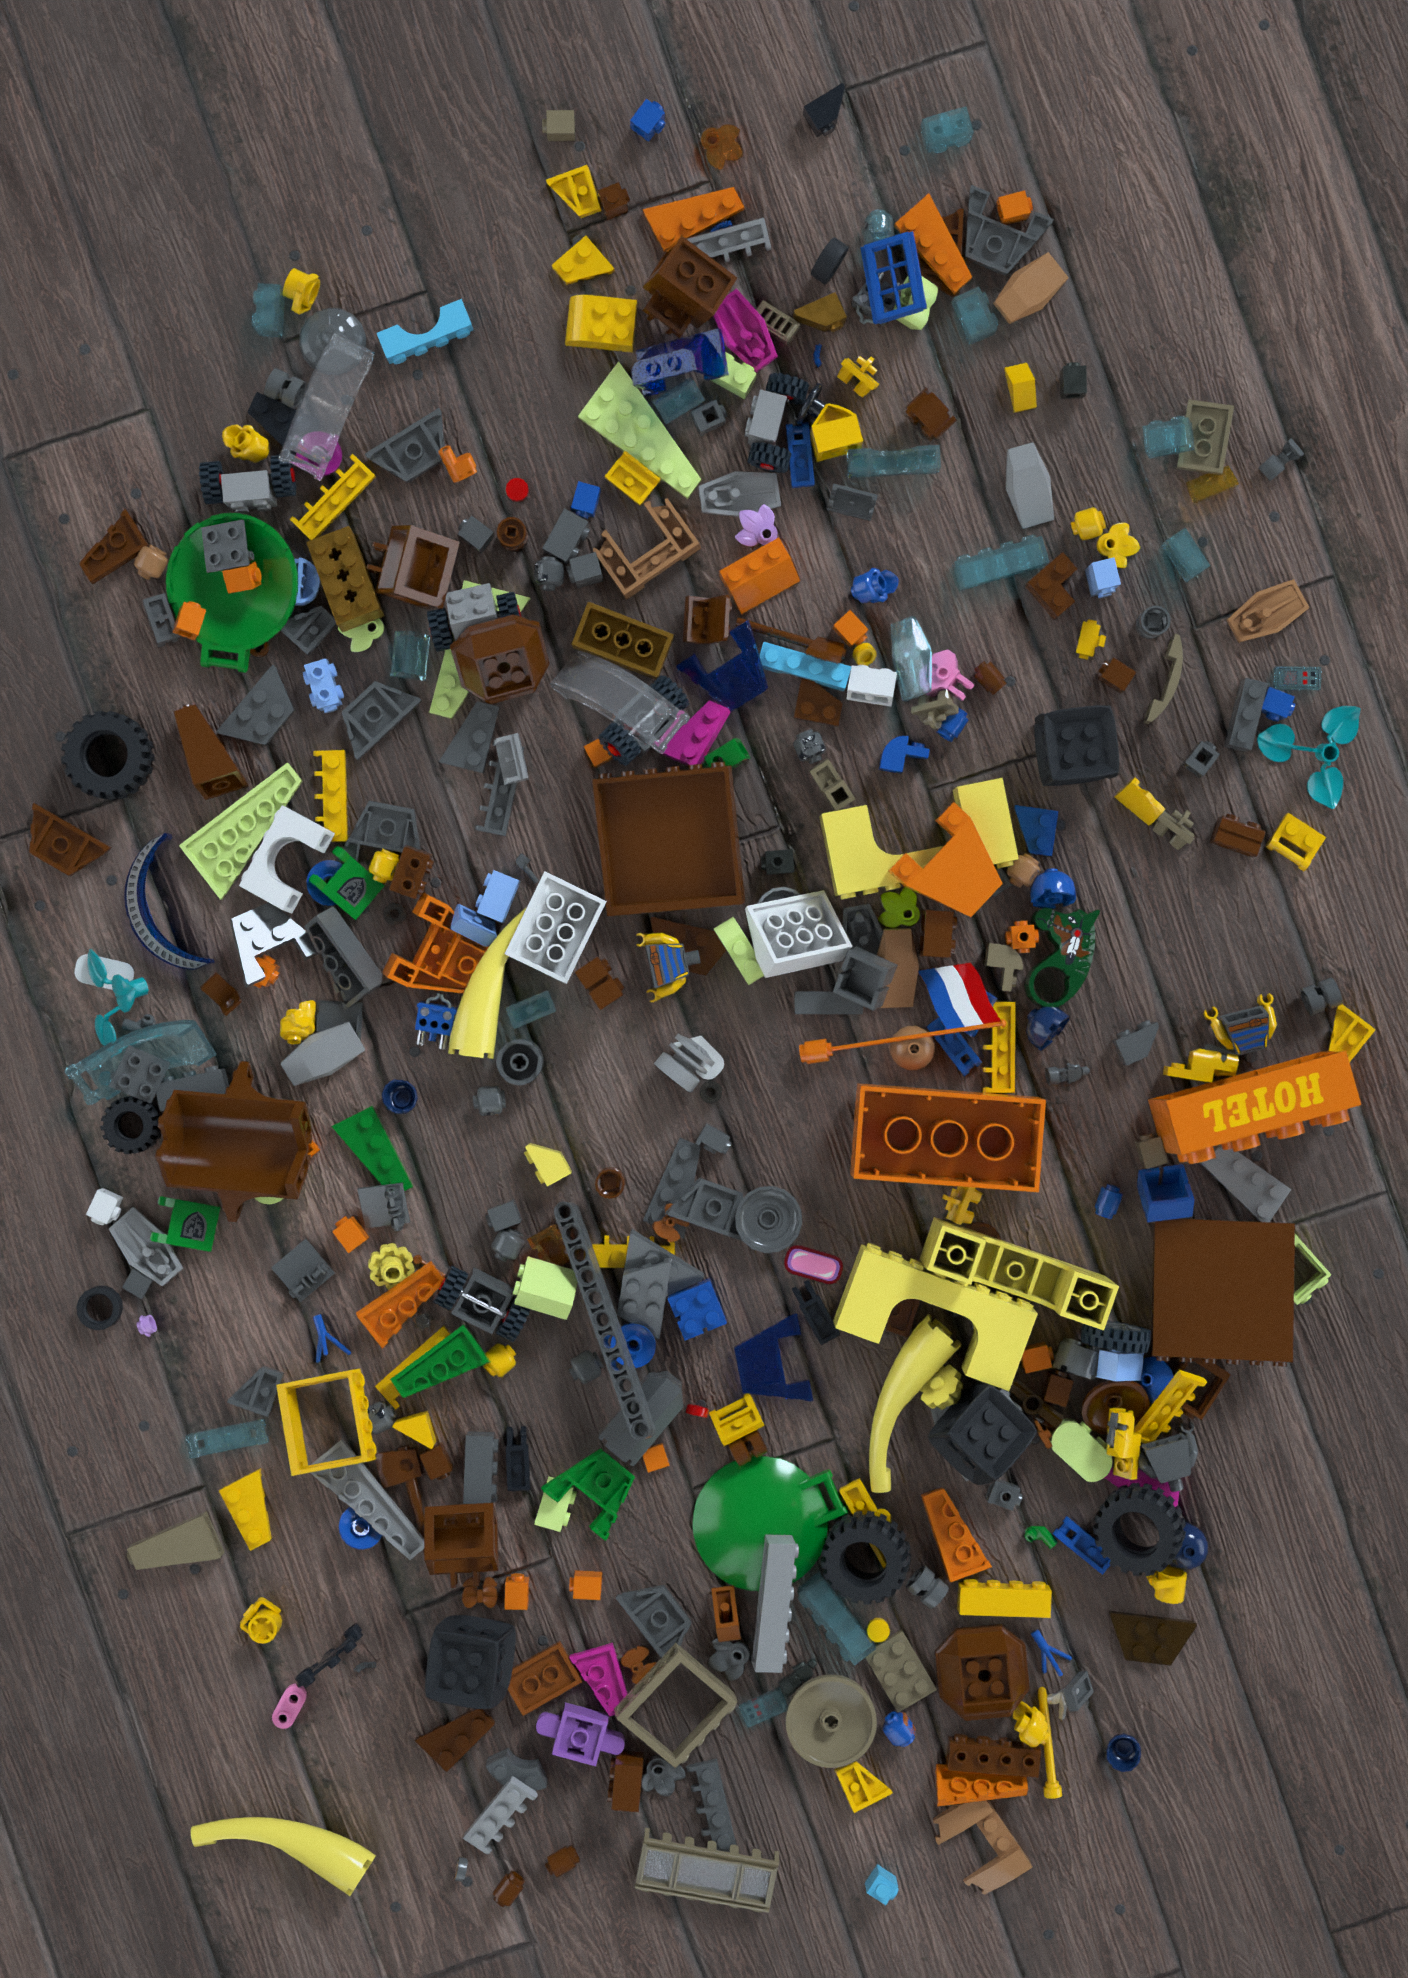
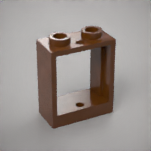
M1194 1358V1362L1216 1375L1196 1408L1186 1402L1181 1406L1183 1414L1192 1420L1195 1416L1202 1420L1231 1374L1215 1363H1203V1358ZM1178 1361L1172 1371L1173 1377L1179 1370L1184 1371L1189 1362Z

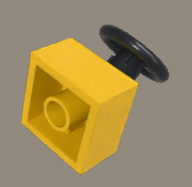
M817 383L813 387L796 418V423L799 425L805 421L808 414L816 418L810 431V440L816 462L858 452L863 444L857 415L844 407L830 403L827 404L818 399L823 387L821 383Z

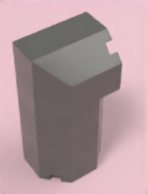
M669 1371L649 1372L640 1382L656 1428L653 1437L641 1441L635 1440L629 1432L621 1408L599 1433L598 1438L601 1441L604 1438L608 1441L605 1446L622 1461L627 1462L630 1459V1465L633 1467L683 1408L682 1382ZM633 1401L631 1410L635 1414L639 1411V1405ZM641 1423L638 1429L639 1433L644 1436L647 1428Z

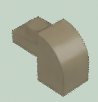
M828 758L808 770L833 810L838 811L855 800L847 784L840 778Z
M986 944L984 966L1002 968L999 990L1011 992L1012 987L1016 986L1017 974H1013L1014 969L1023 970V962L1016 950L1007 945Z

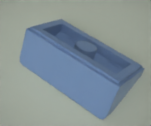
M461 904L456 905L451 930L488 947L497 937L495 922Z

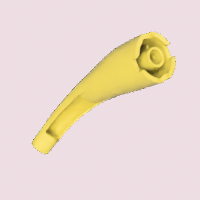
M526 908L494 939L470 977L455 1015L450 1034L448 1054H454L455 1049H458L459 1054L463 1056L483 1058L484 1053H488L487 1058L494 1059L505 963L509 957L505 955V951Z
M927 1314L916 1326L901 1348L885 1379L876 1405L869 1447L871 1491L875 1493L891 1491V1469L886 1468L887 1449L899 1413L961 1346L959 1340L953 1342L950 1338L952 1333L936 1318L931 1322L930 1314Z
M268 1817L231 1818L191 1827V1839L194 1847L215 1844L217 1840L248 1839L267 1843L289 1854L348 1896H351L376 1856L360 1844L339 1834L285 1819Z

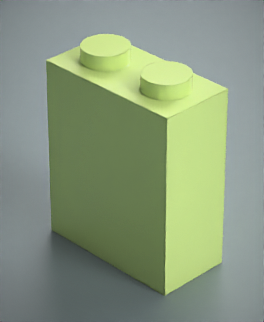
M528 1256L525 1265L520 1264L517 1277L520 1278V1282L516 1281L512 1293L516 1295L514 1304L567 1320L573 1306L578 1283L574 1271Z

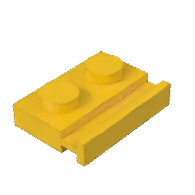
M626 451L623 452L622 456L605 475V479L639 506L644 503L656 485L661 481L657 475Z

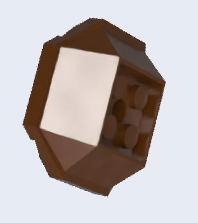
M516 615L469 626L459 636L457 641L450 645L461 687L489 704L534 693L550 664L539 622L530 621Z
M1002 1624L956 1628L934 1650L939 1697L965 1721L1011 1717L1030 1689L1025 1642ZM981 1670L989 1671L988 1676L985 1678H980L978 1674Z

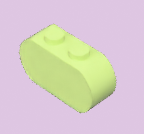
M734 917L714 928V931L748 985L764 976L756 960L753 947Z
M1063 1419L1057 1429L1053 1432L1049 1431L1052 1435L1049 1439L1053 1445L1051 1447L1052 1450L1086 1481L1096 1482L1106 1477L1112 1467V1456L1106 1454L1107 1443L1099 1436L1095 1439L1090 1434L1092 1430L1083 1421L1079 1424L1074 1419Z

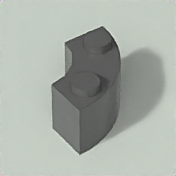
M506 1748L489 1756L487 1759L486 1767L488 1771L502 1785H505L513 1776L535 1791L547 1787L548 1777L539 1758L533 1760L520 1759L509 1748Z

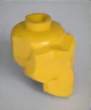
M238 424L231 425L222 432L223 442L225 446L231 448L230 453L234 458L258 463L269 454L268 440L256 432L251 425L240 427Z
M313 1000L299 1003V1009L287 1010L286 1016L280 1020V1036L287 1040L289 1044H300L301 1041L314 1033L316 1002Z
M1021 1701L1013 1712V1718L1017 1721L1014 1730L1019 1732L1020 1740L1030 1747L1034 1748L1039 1744L1044 1745L1050 1735L1047 1732L1048 1723L1046 1722V1716L1035 1706L1030 1708L1025 1702Z

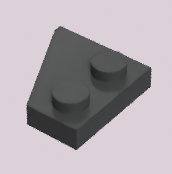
M322 606L311 609L309 612L301 613L288 619L280 631L309 656L337 624L335 618Z
M262 1366L228 1399L227 1403L269 1417L278 1394L276 1385L282 1383L285 1373Z

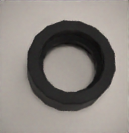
M833 237L821 252L810 275L823 284H827L845 258L849 246Z
M104 1285L95 1286L85 1291L79 1298L76 1306L77 1316L80 1322L87 1328L104 1330L114 1325L121 1317L123 1311L122 1299L119 1293L111 1287ZM95 1295L107 1296L113 1304L112 1315L104 1321L93 1320L87 1312V1303Z

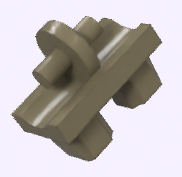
M942 690L937 693V701H933V698L927 695L920 696L918 698V705L911 707V713L917 715L924 725L930 724L931 728L935 730L941 727L942 721L946 720L947 716L958 714L959 707L953 703L952 694L948 690Z
M1175 810L1172 813L1178 819L1175 820L1167 812L1163 811L1157 818L1158 820L1153 827V831L1162 837L1168 829L1172 830L1176 834L1169 843L1179 850L1186 843L1191 844L1194 840V834L1182 825L1184 824L1189 829L1194 823L1187 819L1191 813L1186 810L1181 814Z

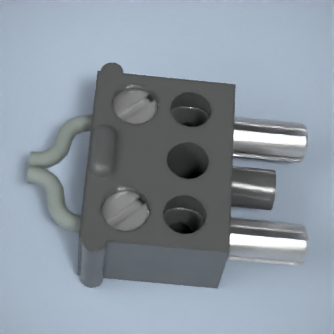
M883 272L879 276V282L884 276ZM884 281L880 286L881 291L889 289L891 285ZM866 282L851 302L852 307L856 309L857 315L860 316L859 322L864 325L867 322L874 324ZM894 292L882 295L884 311H892L896 304ZM861 313H863L864 315H866V316L869 317L870 319H865V320H864V317H863V315H862Z

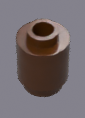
M983 661L974 669L976 672L974 678L987 693L990 691L994 695L1007 684L1004 680L1005 677L991 661L988 664Z
M573 1845L569 1847L564 1846L547 1856L548 1862L545 1865L551 1876L555 1874L558 1878L577 1867L576 1864L580 1862V1858Z
M512 1870L509 1874H505L493 1891L494 1901L501 1907H505V1905L510 1907L523 1890L525 1880Z

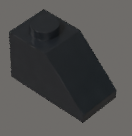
M843 83L804 106L803 116L816 137L822 134L827 136L835 130L845 91Z

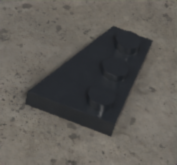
M259 392L256 393L247 412L296 460V449L299 441L305 435L316 432L320 424L318 420Z

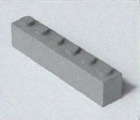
M765 1534L751 1660L755 1672L782 1673L783 1664L787 1662V1652L785 1650V1643L789 1642L787 1623L791 1622L792 1611L789 1605L790 1600L793 1601L794 1588L792 1586V1579L796 1578L794 1560L798 1558L799 1546L795 1543L792 1535Z

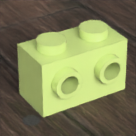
M716 351L705 371V378L745 399L756 380L757 373L754 372L755 369L746 363L741 365L734 361L735 358L727 352L723 351L721 354Z

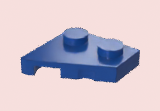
M1014 805V812L1017 815L1028 853L1052 856L1058 811Z

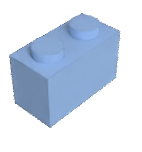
M1114 557L1093 562L1085 569L1091 597L1098 595V599L1111 596V593L1116 592L1115 589L1121 585Z
M493 870L492 874L488 873L483 885L487 887L484 895H479L475 905L478 908L477 913L504 923L521 881Z
M1100 1350L1096 1377L1112 1381H1140L1144 1353Z

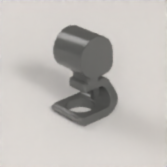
M1291 438L1285 443L1283 451L1278 456L1273 454L1259 467V470L1271 481L1285 469V464L1288 461L1297 460L1304 453Z

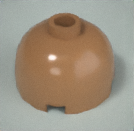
M905 1026L899 1029L892 1038L927 1033V1031L918 1026ZM932 1036L889 1043V1052L893 1061L899 1067L906 1070H919L931 1062L935 1053V1043Z

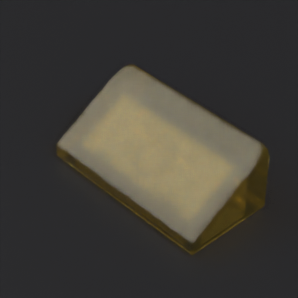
M1228 465L1224 467L1222 475L1208 473L1186 482V485L1195 504L1235 488L1239 485V482Z

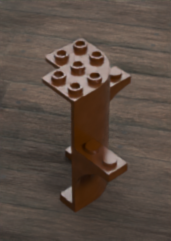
M240 1061L237 1070H234L232 1082L226 1088L225 1094L173 1090L170 1099L166 1101L163 1115L158 1119V1128L161 1130L163 1142L160 1148L156 1150L155 1159L159 1164L161 1176L164 1178L166 1187L218 1192V1196L223 1204V1212L226 1213L228 1222H237L244 1206L243 1202L252 1198L275 1197L298 1200L308 1173L311 1155H308V1144L312 1143V1130L306 1103L304 1101L274 1099L258 1093L252 1087L254 1077L250 1063Z

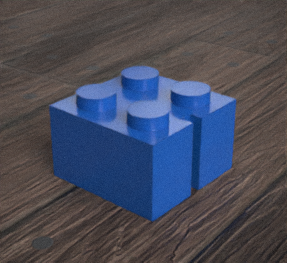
M1183 1164L1163 1167L1161 1185H1158L1159 1167L1138 1170L1137 1190L1147 1223L1193 1216L1195 1199L1190 1184H1188V1177Z
M710 1278L668 1296L675 1318L678 1317L677 1323L685 1341L703 1334L705 1327L710 1331L727 1324V1319Z

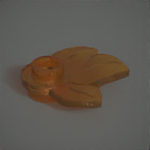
M725 124L718 129L708 128L701 135V144L707 150L706 158L718 170L723 169L725 160L735 161L743 157L742 149L735 141L740 133V129L734 125ZM714 137L717 141L711 144L708 142V139Z

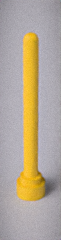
M1039 1687V1710L1046 1716V1722L1048 1723L1047 1732L1050 1733L1048 1740L1043 1745L1047 1781L1043 1790L1045 1798L1055 1799L1062 1797V1787L1059 1785V1781L1056 1780L1047 1690L1044 1687Z

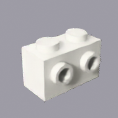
M852 665L847 700L892 707L897 672H892L886 668L873 669L866 665Z

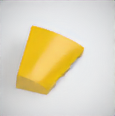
M1134 777L1114 797L1149 826L1163 813L1165 808L1149 791L1138 786L1140 781Z

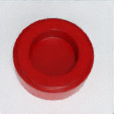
M513 478L506 485V494L510 500L521 502L527 498L529 488L523 479Z
M688 1404L685 1413L707 1418L709 1409Z

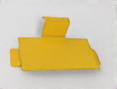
M1090 619L1087 622L1083 621L1076 653H1079V658L1088 660L1089 656H1094L1096 647H1104L1106 636H1098L1101 625H1098L1097 621Z

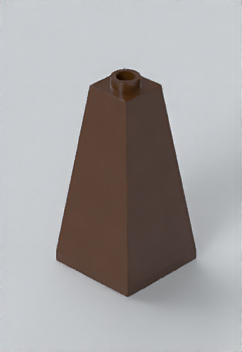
M184 705L179 710L174 711L193 785L204 799L208 800L249 787L247 780L196 705Z

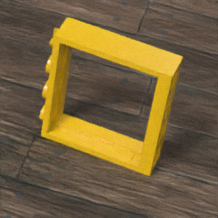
M360 1369L276 1385L291 1476L376 1460L377 1450L371 1434L373 1426L367 1411L369 1402L363 1388L365 1379ZM348 1378L361 1455L308 1465L295 1388Z

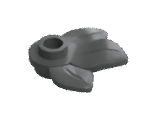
M718 1638L714 1639L712 1644L716 1652L710 1657L708 1666L715 1671H725L728 1681L736 1680L743 1674L744 1664L750 1658L749 1648L742 1642H718ZM735 1652H739L742 1657L736 1656Z
M655 1755L646 1764V1772L642 1776L641 1786L645 1792L655 1788L660 1795L671 1796L675 1789L674 1781L685 1778L686 1774L680 1764L677 1768H674L664 1758Z

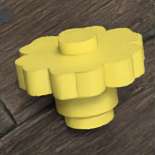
M394 1243L381 1245L380 1252H372L368 1261V1267L371 1270V1280L377 1286L385 1285L388 1290L415 1271L412 1264V1254L408 1252L406 1247L397 1248Z
M951 1365L942 1366L921 1388L920 1391L923 1393L921 1400L932 1409L938 1407L942 1410L956 1404L961 1398V1389L963 1387V1383L960 1381L961 1373Z

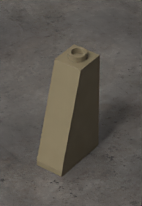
M207 1511L139 1540L127 1548L128 1561L131 1565L135 1566L136 1570L215 1560L221 1558L225 1553Z

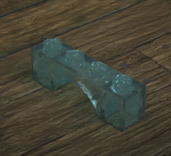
M940 445L916 446L898 451H878L872 448L848 449L846 455L847 478L936 474L941 469Z

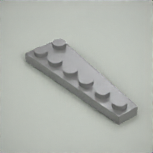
M1221 1144L1213 1146L1216 1158L1200 1162V1164L1231 1195L1238 1199L1259 1222H1270L1291 1189L1238 1151L1233 1152V1149L1223 1150Z
M341 1439L312 1464L354 1457L356 1455L346 1442ZM363 1463L310 1472L323 1485L331 1489L339 1499L355 1510V1513L371 1524L379 1534L383 1535L387 1541L409 1560L424 1549L423 1536Z

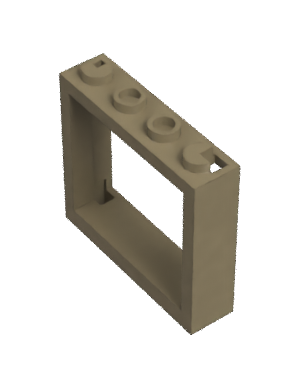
M675 1643L614 1708L617 1720L674 1768H677L680 1763L683 1764L688 1759L695 1747H699L704 1742L706 1735L719 1726L721 1719L735 1709L738 1701L735 1693ZM681 1662L723 1699L684 1741L671 1752L630 1716Z

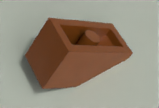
M734 1586L711 1588L718 1642L741 1639Z

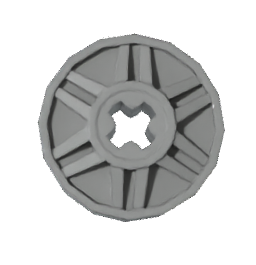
M678 1033L675 1039L682 1044L680 1048L671 1042L669 1046L675 1054L671 1056L663 1052L654 1064L677 1084L691 1093L700 1082L694 1072L698 1070L706 1074L708 1071L701 1066V1063L704 1061L712 1067L715 1062L700 1045Z

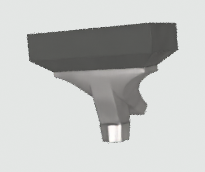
M1078 1672L1064 1689L1055 1694L1047 1695L1048 1704L1060 1703L1059 1719L1063 1720L1065 1718L1067 1707L1070 1712L1078 1711L1093 1694L1094 1691L1088 1672Z

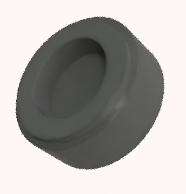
M458 1857L454 1881H464L468 1865L467 1858Z

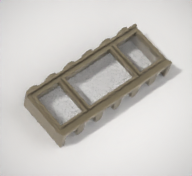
M645 1828L635 1889H640L643 1892L662 1893L665 1896H679L688 1900L707 1901L710 1904L729 1905L732 1908H745L755 1912L769 1913L779 1866V1851H774L773 1860L763 1859L759 1849H753L751 1856L739 1854V1847L737 1845H730L729 1852L716 1850V1842L708 1841L707 1848L694 1846V1838L686 1837L684 1844L671 1842L672 1835L670 1833H663L662 1840L649 1838L650 1828Z

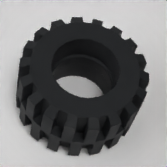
M133 1096L124 1097L112 1102L111 1106L105 1109L104 1112L106 1114L101 1118L103 1125L100 1126L101 1131L104 1130L105 1135H102L103 1139H107L109 1141L107 1145L110 1148L115 1147V1151L119 1153L136 1154L149 1149L161 1137L158 1119L162 1114H158L159 1108L153 1106V1102L150 1104ZM130 1111L137 1113L143 1121V1131L137 1138L128 1137L121 1128L122 1117Z

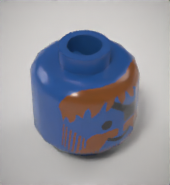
M894 1711L885 1717L882 1729L892 1745L905 1747L913 1742L916 1728L906 1713H896Z

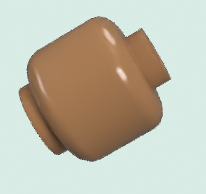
M151 544L149 547H142L134 561V566L139 569L137 574L147 580H150L151 577L160 578L168 564V559L165 557L167 553Z
M1024 853L1023 856L1018 855L1019 859L1014 860V865L1009 866L1006 871L1007 875L1011 877L1009 882L1018 888H1021L1022 885L1030 887L1041 871L1038 866L1039 862Z

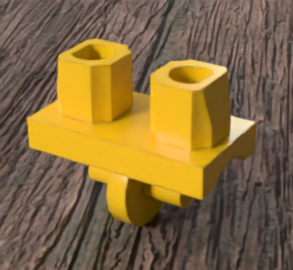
M861 356L858 357L856 362L862 366L861 368L849 358H845L842 361L841 365L843 367L840 369L837 377L848 384L852 377L856 376L860 382L853 390L863 398L871 390H875L879 386V383L866 373L868 371L874 376L878 371L872 366L875 360L872 356L867 361Z
M958 1186L957 1189H952L950 1196L943 1194L942 1199L948 1201L945 1207L948 1210L946 1219L959 1225L962 1223L971 1224L974 1212L967 1210L970 1202L978 1204L982 1193L973 1187Z

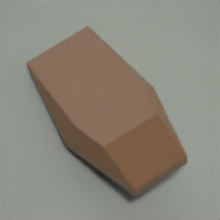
M1047 252L1014 272L993 304L1006 321L1011 324L1042 310L1069 277L1050 253Z
M1293 579L1256 592L1227 619V622L1240 643L1278 633L1309 609V606Z
M910 928L884 929L877 956L898 966L891 984L887 985L889 990L883 1006L880 1008L913 1007L919 963L912 931Z

